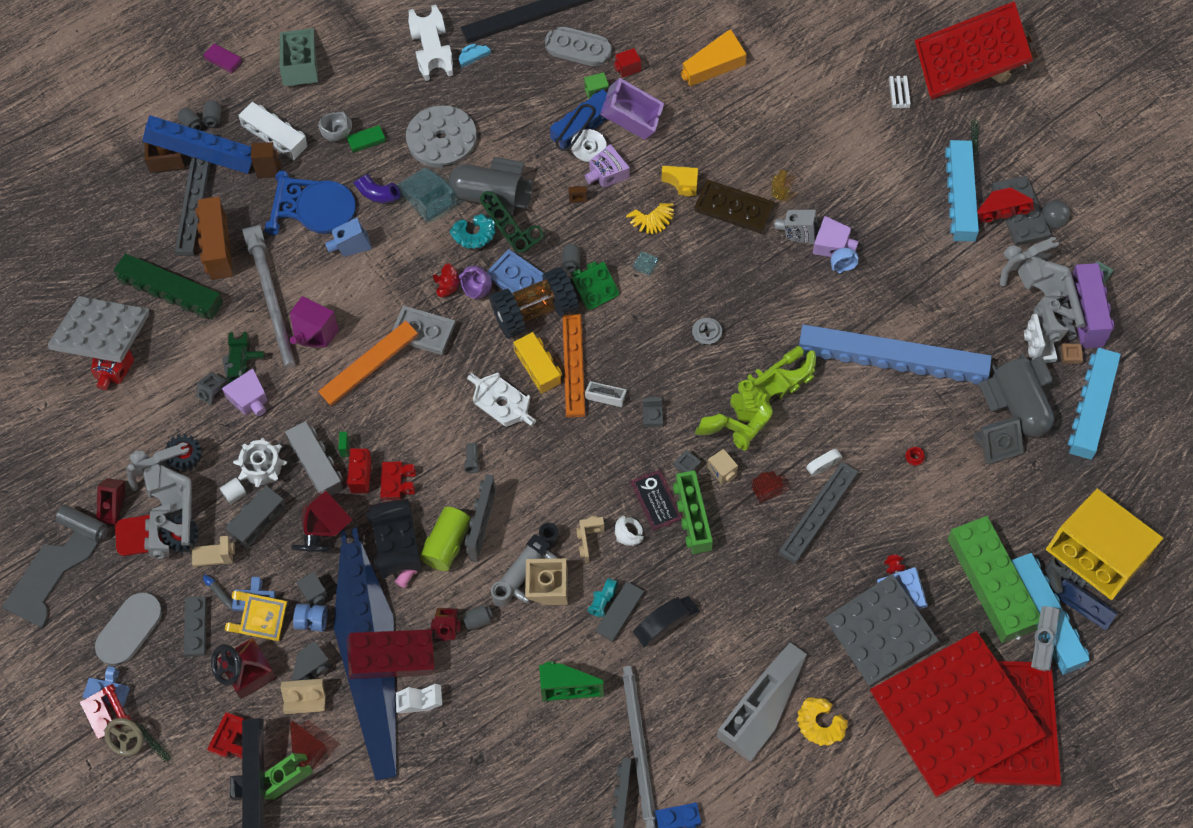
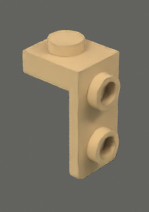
M591 516L587 519L579 520L580 527L576 528L577 538L582 539V546H579L580 558L584 557L585 564L589 563L586 534L604 532L603 517Z
M220 536V545L194 547L192 549V565L197 567L233 563V554H235L234 542L231 543L228 536Z

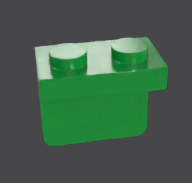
M595 260L586 265L587 269L583 271L578 269L570 273L571 285H575L587 310H591L619 295V291L604 261L597 263Z

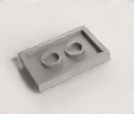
M403 306L392 331L404 321H407L419 335L408 344L409 346L443 355L456 322L452 319Z

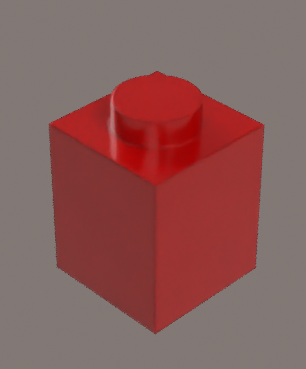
M635 48L615 54L614 68L616 72L620 73L622 78L641 72V59Z

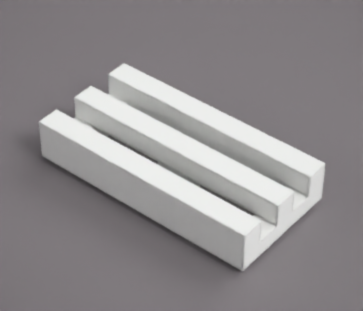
M890 76L889 86L892 108H910L907 76H903V78H900V76H896V78ZM894 83H897L899 104H896ZM901 83H903L905 104H903Z

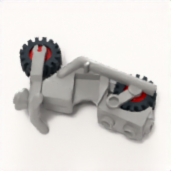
M179 434L176 439L173 436L171 442H167V447L165 446L164 450L156 452L151 458L144 451H135L129 456L132 463L126 466L130 489L132 491L138 489L135 476H144L148 497H156L162 504V506L150 511V519H146L145 530L149 531V538H145V550H148L149 557L155 559L170 557L169 551L171 549L175 554L177 551L180 554H190V548L193 549L195 543L197 544L198 527L194 520L191 521L192 482L189 477L178 472L180 469L186 472L187 468L191 471L193 466H198V462L201 460V446L198 444L197 439L194 440L193 436L190 435L187 438V434H184V437H181ZM171 467L172 469H174V467H175V468H176V471H178V472H175V471L170 470V469H168V468ZM158 536H162L163 543L160 541Z

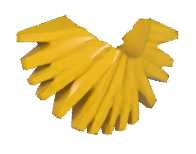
M659 203V206L648 215H644L635 209L626 215V218H634L630 222V224H634L633 227L642 224L640 232L646 226V234H649V231L653 234V230L657 234V230L662 232V230L666 229L663 223L670 224L667 219L672 220L673 218L671 216L674 214L671 212H674V209L669 208L673 206V203Z

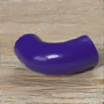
M369 174L353 182L360 193L373 202L385 204L398 200L401 195L399 188L394 183H389L385 186L378 185Z

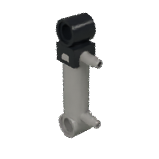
M549 522L542 524L539 528V536L534 534L526 543V549L500 581L493 584L491 595L495 605L499 607L507 606L510 604L513 595L525 603L529 602V599L525 598V593L519 590L526 580V559H558L551 553V548L555 547L559 542V532L555 524ZM547 533L553 534V536L550 538H547L544 535ZM504 591L506 595L499 597L497 593Z

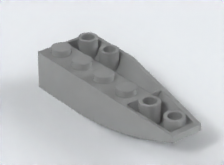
M789 643L718 729L717 738L751 762L775 731L807 654L792 643Z

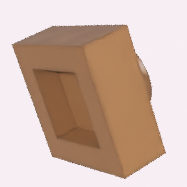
M1081 344L1061 345L1062 364H1082Z

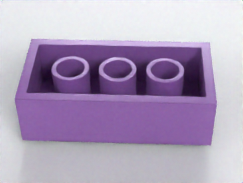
M1098 263L1078 264L1073 270L1072 277L1086 324L1085 327L1077 328L1082 348L1104 347L1106 341L1109 340L1111 331L1114 330V321L1110 318L1111 308L1106 300L1107 289L1105 286L1103 287V271L1100 270Z

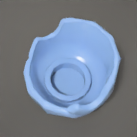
M843 247L837 249L832 254L830 260L832 270L842 273V271L854 269L858 264V254L851 248Z

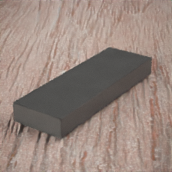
M626 582L597 627L596 633L614 642L643 596L644 591Z

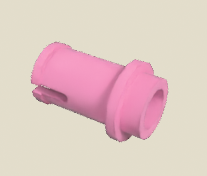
M402 570L395 583L402 588H406L413 574H416L417 571Z

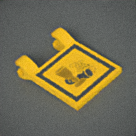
M233 591L232 599L246 601L241 625L229 622L226 623L225 630L279 641L288 601L242 591Z

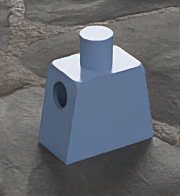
M354 218L333 229L334 239L325 242L329 253L339 249L345 257L372 249L368 234L358 218Z

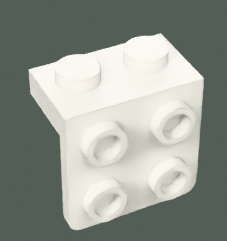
M1032 314L1031 319L1028 321L1027 329L1024 330L1025 341H1028L1029 344L1028 355L1032 357V360L1042 356L1045 363L1056 362L1057 355L1054 343L1044 342L1038 315Z

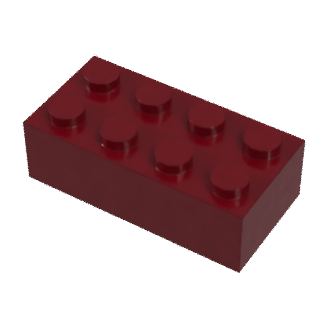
M432 629L349 633L347 637L349 679L431 675L435 670Z

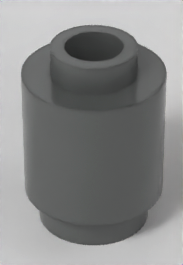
M209 100L203 106L202 122L208 127L218 126L221 117L220 104L217 101Z
M186 107L179 111V122L183 126L200 131L203 122L192 109Z
M567 244L562 250V268L568 272H573L580 268V249L576 244Z
M482 604L466 611V614L462 615L467 629L473 628L475 630L491 623L490 619L493 618L489 606L485 607Z

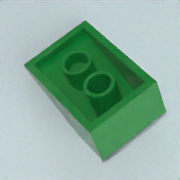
M553 661L539 665L542 702L604 697L602 679Z

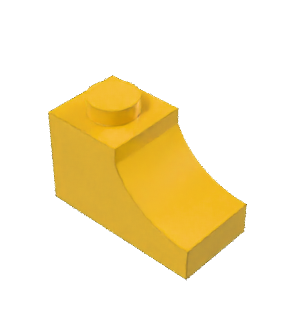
M662 166L661 182L673 185L678 190V195L696 196L698 168Z

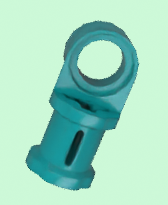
M607 578L602 592L594 591V599L591 606L587 609L588 613L596 617H604L605 606L616 593L617 580Z

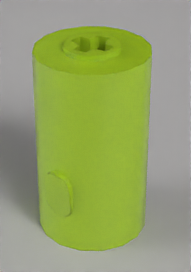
M444 507L430 536L426 539L424 548L419 556L420 559L434 569L448 571L454 558L459 553L460 546L470 528L471 518L461 510L453 507Z

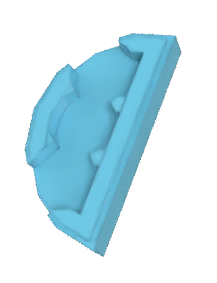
M471 44L462 49L459 57L461 68L490 55L491 50L485 45Z

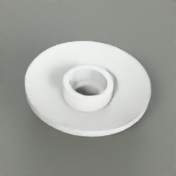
M585 129L571 149L578 159L589 162L607 146L604 137L599 132ZM578 133L574 135V137L572 138L571 143L573 142V140L575 139V137L578 135Z

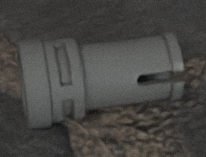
M475 443L466 445L464 471L467 473H477L480 471L478 445Z

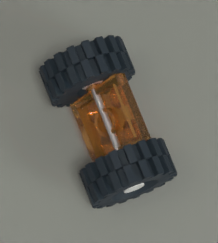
M561 266L543 273L542 281L512 294L507 288L489 296L493 313L506 338L509 339L525 332L526 321L550 312L554 308L560 317L578 310L579 305L573 285H571L567 273Z

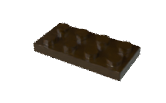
M707 179L696 202L694 211L762 234L775 202Z

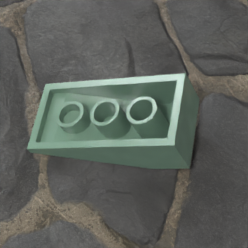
M314 28L280 32V73L283 86L318 82Z

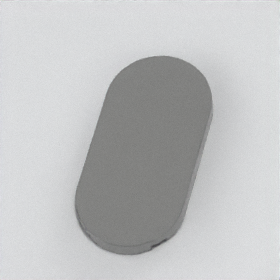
M558 27L554 31H549L545 38L546 50L552 56L589 66H600L608 62L612 55V47L609 41L600 35L568 27Z
M137 593L130 596L122 604L96 639L95 651L103 663L117 666L127 663L132 659L161 620L162 612L159 601L151 594Z

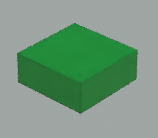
M339 432L338 450L341 457H349L350 439L347 432Z

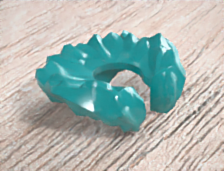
M483 213L474 215L473 223L475 226L479 225L480 227L479 232L476 234L467 233L468 224L464 219H461L454 223L450 229V234L457 244L462 245L466 249L482 248L489 244L496 232L495 223L492 218L487 217Z

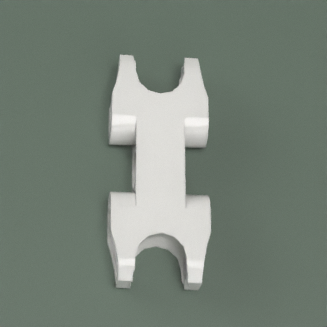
M431 5L432 12L427 17H419L413 9L409 10L408 22L412 40L421 39L423 50L415 51L419 70L425 81L430 80V71L436 67L445 69L448 76L453 75L450 45L441 46L438 37L440 34H445L446 31L442 14L437 5Z

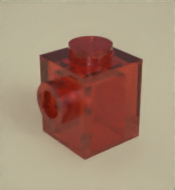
M771 471L769 473L763 472L753 479L751 488L759 503H763L780 496L784 485L781 477L776 476L775 472Z

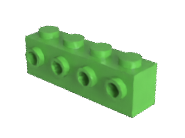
M696 471L676 474V481L673 483L674 494H678L679 501H677L678 511L683 513L681 524L683 530H687L688 536L685 537L687 548H691L692 555L712 551L713 541Z

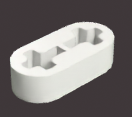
M833 449L810 462L806 468L812 476H816L839 463L843 457L837 449Z

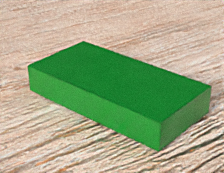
M380 125L346 136L352 153L386 142Z

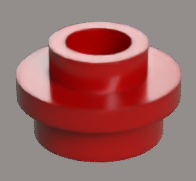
M911 447L906 451L905 459L910 465L918 466L924 462L925 454L921 448ZM916 455L918 459H914L911 456Z

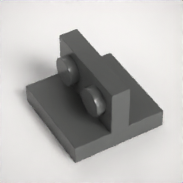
M1017 416L980 427L981 431L974 433L975 441L983 447L984 461L987 464L1024 453L1020 419Z

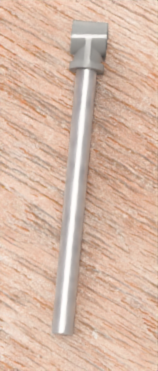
M256 225L242 229L248 251L254 256L284 367L286 369L293 368L296 364L265 258L266 245L261 226Z

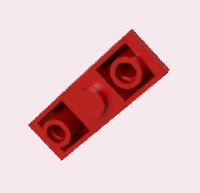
M1010 187L992 191L977 213L981 223L991 222L999 218H1010L1018 214H1028L1035 210L1032 198Z

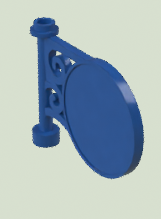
M279 171L275 175L278 183L270 221L265 223L264 231L270 235H277L280 225L277 223L278 218L289 217L298 220L304 227L313 232L332 233L333 229L353 219L355 214L354 197L347 187L338 182L292 179L288 176L287 172ZM297 185L307 186V187L304 188V189L301 191V188H300L299 186H297ZM282 204H284V205H283V211H279V210H280V206H281Z

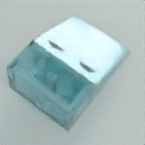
M426 167L397 184L400 192L426 222L456 204L454 191L442 178Z

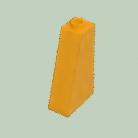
M732 30L726 31L683 63L681 76L684 81H687L689 86L746 65L747 54Z

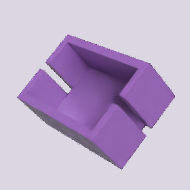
M619 78L609 87L600 115L645 140L655 132L659 121L658 117L661 115L664 103Z

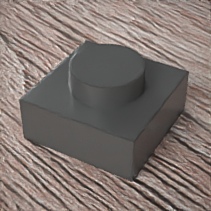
M685 450L674 462L673 466L683 473L696 470L701 465V461Z

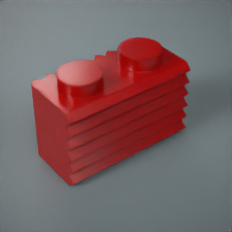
M351 448L347 475L349 491L351 494H368L372 461L369 449Z

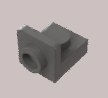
M213 372L209 373L197 382L196 397L211 405L214 403V395L226 386L227 380Z
M651 396L643 399L644 427H663L662 398Z

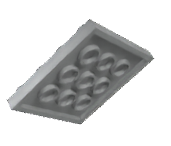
M78 296L49 341V350L121 363L150 315L149 309Z

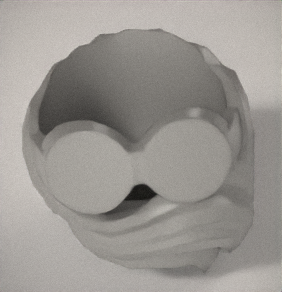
M344 111L333 112L324 115L320 119L318 126L325 139L335 142L349 135L352 129V121Z

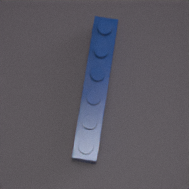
M149 115L142 142L248 174L252 162L251 146Z

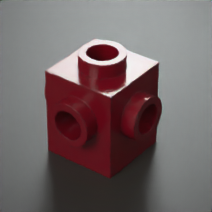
M437 608L435 619L431 621V629L435 631V639H441L442 641L455 640L457 632L461 630V620H458V609Z

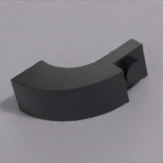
M689 596L682 599L676 597L648 615L633 630V633L643 647H647L658 642L674 626L696 617L700 610Z

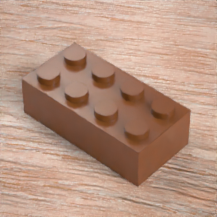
M219 196L199 199L198 207L195 208L197 218H199L197 229L199 234L201 233V238H198L200 249L203 251V253H200L201 263L204 264L205 273L210 275L211 280L233 277L227 216Z

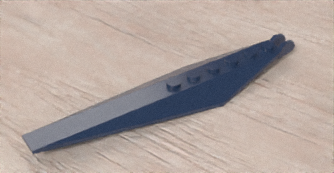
M356 527L352 528L354 543L347 544V533L345 530L340 531L342 545L340 549L333 628L374 777L378 781L397 777L395 677L349 679L347 637L349 633L394 631V616L363 545L359 540Z

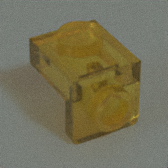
M782 169L772 179L771 196L778 200L788 201L790 189L783 187L786 183L787 171Z

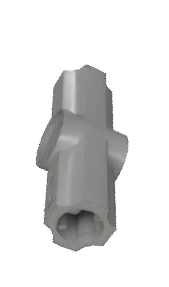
M1041 606L1038 630L1035 633V647L1031 668L1050 671L1054 646L1057 643L1056 633L1060 609ZM1050 634V641L1042 643V636Z

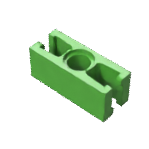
M292 753L264 773V786L269 788L264 792V799L277 798L313 773L310 765L297 767L295 770L296 765L301 761L307 760L306 754Z

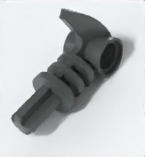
M1054 556L1045 568L1050 585L1056 593H1062L1063 591L1061 578H1070L1073 583L1077 581V585L1081 588L1085 585L1099 591Z

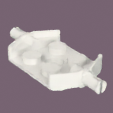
M473 373L468 376L467 379L476 386L473 396L474 404L502 425L508 427L517 422L525 421L532 427L536 423V419L527 413L530 396L526 397L500 378L499 373L482 379ZM504 399L507 401V404L499 406L497 402Z

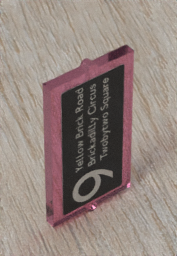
M660 470L647 475L643 474L642 477L630 481L652 531L665 526L669 527L670 524L681 521L682 516Z

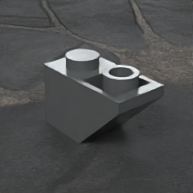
M315 641L297 653L292 681L312 680L318 675L325 674L329 667H331L328 658Z

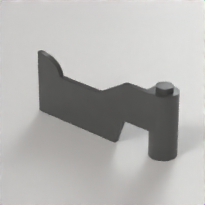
M63 505L58 510L55 520L57 523L72 529L74 533L64 547L44 544L2 605L3 609L41 628L44 627L48 616V610L44 602L62 575L89 559L100 541L108 533L105 523L68 505Z

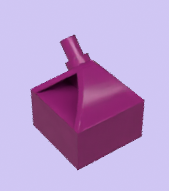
M304 296L299 299L290 312L294 336L290 338L292 344L297 343L302 346L317 348L327 347L339 331L334 311Z

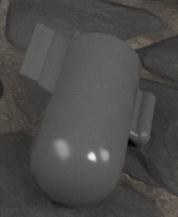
M493 157L490 168L469 164L455 167L449 175L448 186L454 197L476 203H481L480 196L483 192H495L513 216V212L517 208L526 209L529 206L533 182L523 179L524 162ZM486 196V203H491L493 208L499 206V204L494 205L491 201L493 196ZM502 209L497 210L496 217L503 218L504 211Z
M1020 354L1018 359L1010 361L1003 366H995L993 364L992 367L995 372L993 378L979 383L991 412L1008 407L1012 417L1017 416L1020 419L1021 433L1023 435L1033 438L1047 433L1053 426L1055 418L1041 387L1052 382V376L1043 357L1040 356L1029 361L1023 354Z

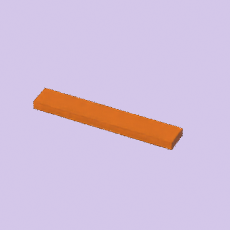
M581 314L564 315L563 344L566 418L585 417Z
M404 321L318 391L319 394L330 406L334 405L419 336L418 333L407 321Z

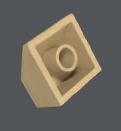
M566 558L526 559L525 598L545 605H568V566Z

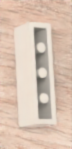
M252 102L238 115L242 127L265 142H273L276 149L292 160H295L308 147L306 136L303 132L296 131L289 123L281 121L277 115L270 114L262 105L258 106Z

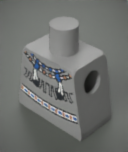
M788 210L785 219H776L775 229L785 230L786 239L814 244L818 234L816 210Z

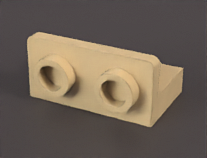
M323 679L281 682L284 714L325 711L326 693Z

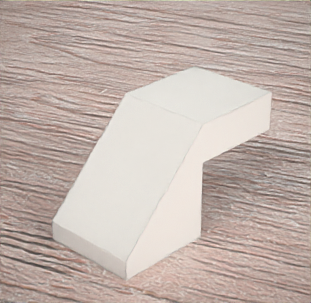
M433 684L422 690L408 687L396 693L397 713L430 711L442 705L441 685Z

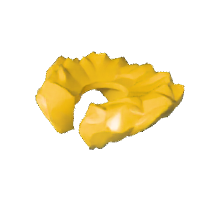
M809 697L805 699L801 709L798 711L799 717L797 718L798 726L801 729L800 732L808 741L819 744V746H830L836 741H842L848 728V720L844 719L842 714L834 716L832 724L827 728L820 727L816 723V716L818 714H828L832 708V703L825 698Z

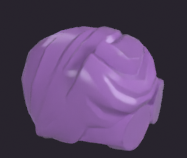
M476 265L466 267L463 273L459 275L466 296L480 299L490 292L492 286L491 276L482 267Z

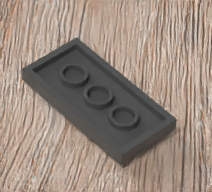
M1027 176L992 183L991 188L993 191L1011 187L1033 199L1035 211L1004 218L1015 246L1047 240L1051 237L1050 230Z
M486 474L485 480L480 482L479 492H481L480 498H476L474 506L476 514L470 520L471 533L467 534L465 539L466 553L469 554L470 561L477 563L496 495L494 475Z

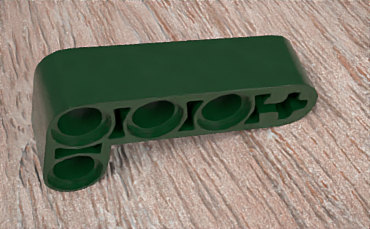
M485 191L481 194L480 202L516 252H526L544 239L545 231L541 226L534 225L523 232L495 192ZM486 196H493L491 201L494 205L499 204V206L493 208L491 203H486ZM499 209L504 211V217L501 220L496 217V211ZM509 224L515 227V232L511 235L506 231ZM535 228L540 230L541 235L538 239L532 237V230ZM523 239L526 243L525 248L522 250L517 247V241Z

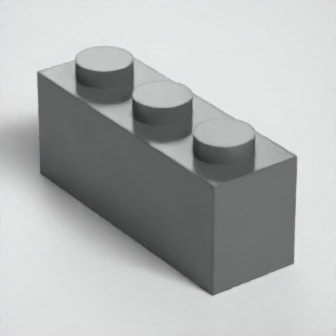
M265 486L255 494L254 499L249 504L243 506L236 518H232L225 528L228 535L247 549L286 508L284 499Z

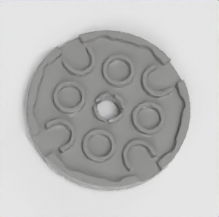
M434 106L419 112L410 121L406 130V142L411 155L420 163L430 167L442 168L443 165H456L462 162L472 153L477 140L476 127L471 117L464 111L452 106ZM444 133L446 135L444 138H437V135Z

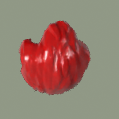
M449 263L443 266L440 276L437 274L433 275L435 283L439 284V287L436 289V294L439 297L449 296L460 285L458 272Z

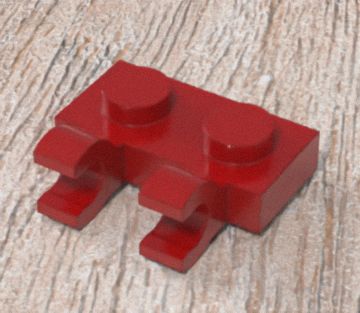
M402 461L382 462L380 493L382 501L401 500V495L415 494L413 482L402 484V477H416L414 464L403 466Z
M225 712L207 748L208 752L228 759L230 754L242 759V747L235 745L239 734L242 735V721L245 719Z

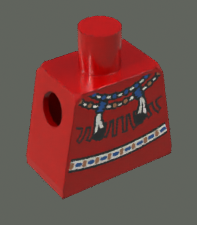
M128 350L121 363L93 358L91 373L98 380L97 388L107 390L109 383H122L135 360L130 350Z

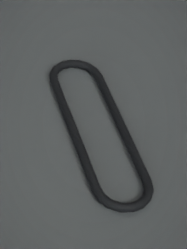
M583 104L577 109L556 140V147L559 150L567 151L573 147L595 114V109L592 105ZM583 107H590L592 114L568 148L559 147V140Z

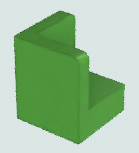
M604 72L584 77V89L588 100L596 91L609 88Z

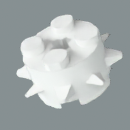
M264 438L252 441L250 445L243 444L239 459L233 461L234 464L239 465L242 469L238 479L240 481L247 479L250 483L255 484L256 487L277 481L281 465L287 464V461L280 459L278 455L282 446L280 444L272 446Z

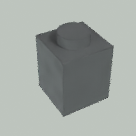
M314 572L296 582L311 608L314 605L323 604L328 598L326 590Z

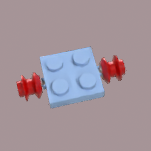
M897 554L888 556L887 560L884 561V565L889 566L886 573H893L917 610L928 607L917 569L914 567L905 570L906 566L900 563L904 560L903 557ZM886 577L881 578V579H878V580H877L878 583H879L880 581H882L883 579H885Z

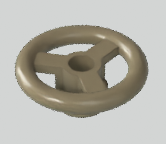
M113 719L107 724L104 731L107 745L113 752L119 755H135L143 746L144 739L140 728L129 719ZM123 724L124 726L118 729L115 725ZM111 732L120 741V748L112 741ZM137 736L136 746L128 750V743Z

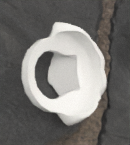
M625 516L618 518L615 525L617 542L633 546L643 541L644 537L641 536L643 530L637 520L625 518ZM626 523L635 526L637 530L636 535L628 531L625 526Z

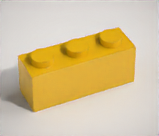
M532 332L513 342L514 352L541 394L561 384L562 372L558 366H554L552 363L553 358L551 354L543 349L544 345L540 337L536 338Z

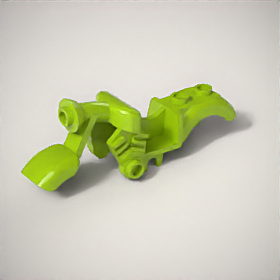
M800 346L786 353L783 359L775 363L764 373L756 369L755 372L758 374V378H753L749 374L748 380H743L738 384L740 394L734 393L731 396L730 404L737 413L738 421L720 413L715 416L704 417L699 427L695 430V434L711 435L726 427L735 431L733 433L734 444L739 449L746 451L749 448L750 441L759 431L764 429L773 414L769 399L774 395L783 398L789 392L792 394L800 388L802 383L807 384L814 378L815 351L810 350L807 353L806 360L802 361L800 369L789 371L780 368L785 364L790 365L802 357L804 350ZM743 421H744V422H750V423H749L748 425H745V424L740 423V422H743Z

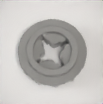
M702 318L693 325L692 335L695 341L700 342L701 345L708 344L710 346L712 343H717L721 338L722 327L719 322L712 318ZM705 327L710 332L709 337L704 333Z

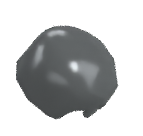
M1051 200L1044 204L1042 214L1047 226L1061 228L1068 223L1070 209L1065 202Z

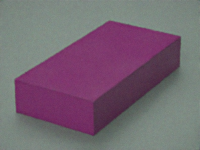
M214 43L203 54L205 60L231 74L242 63L241 57Z

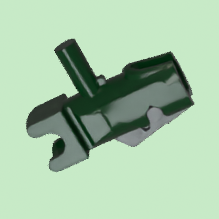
M233 332L228 334L229 353L222 358L228 383L247 373V361L265 358L264 351H248L250 338L247 332H243L242 337L238 340L233 337Z

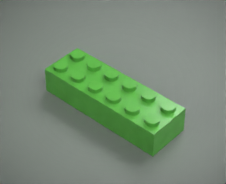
M988 516L951 529L948 541L1001 643L1038 630L1040 614Z

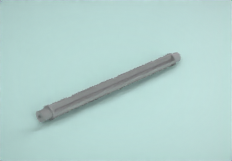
M632 666L623 667V682L627 699L639 793L641 796L643 821L646 824V828H656V816L637 698L635 674L633 673Z

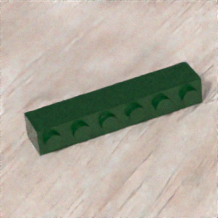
M126 253L113 270L120 283L124 285L129 284L138 291H146L154 298L160 297L171 305L176 304L185 311L195 312L201 318L206 317L212 320L223 304L220 293Z

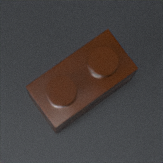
M273 142L252 143L251 160L257 178H275L279 170H282L281 159L279 160L278 149H275Z

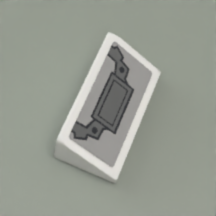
M590 381L585 392V399L622 407L627 390Z

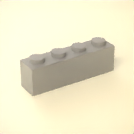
M305 421L285 431L289 443L318 493L326 490L330 495H333L343 490L341 484L344 481L339 471H334L333 466L335 464L330 455L326 457L324 453L326 449L322 441L318 442L315 437L318 435L313 426L309 427Z

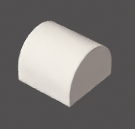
M237 478L232 479L219 488L230 505L247 495Z

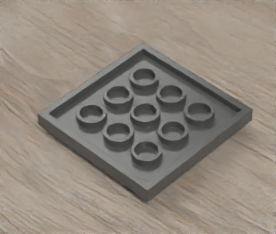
M893 573L825 617V620L870 687L939 643V640Z

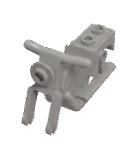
M1050 237L1048 240L1035 244L1023 253L1020 247H1008L1003 253L1008 262L1003 267L1000 278V285L1006 286L1009 272L1019 269L1018 274L1026 289L1030 290L1037 287L1044 293L1045 296L1034 308V314L1038 315L1044 342H1059L1066 333L1068 340L1075 339L1077 335L1074 326H1072V320H1075L1077 328L1086 326L1071 270L1066 266L1044 260L1048 259L1051 253H1044L1052 248H1056L1059 242L1053 243L1056 240L1055 237ZM1068 300H1070L1072 309H1069ZM1053 312L1061 314L1062 319L1055 317Z

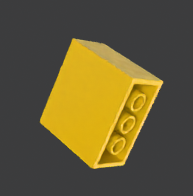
M1097 488L1064 522L1045 550L1110 600H1113L1148 560L1163 540V537Z

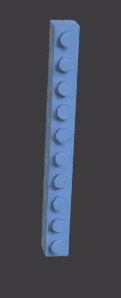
M802 325L799 346L803 348V355L807 356L810 350H814L816 356L823 359H837L842 362H855L864 366L873 365L882 369L891 368L900 372L909 371L915 372L918 375L927 374L937 378L945 377L955 381H969L974 384H979L989 377L991 355Z

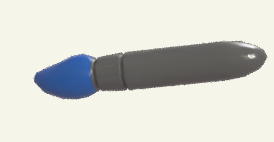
M205 574L203 576L205 584L212 589L228 609L232 610V600L215 583L213 578Z

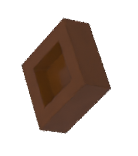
M587 186L568 187L569 203L587 202Z

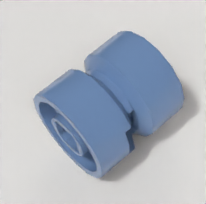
M297 603L293 618L294 629L307 630L310 628L311 631L324 632L327 622V607L314 605L311 608L309 604Z

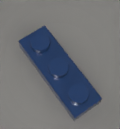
M1065 578L1061 583L1062 593H1056L1059 600L1104 630H1107L1118 612Z

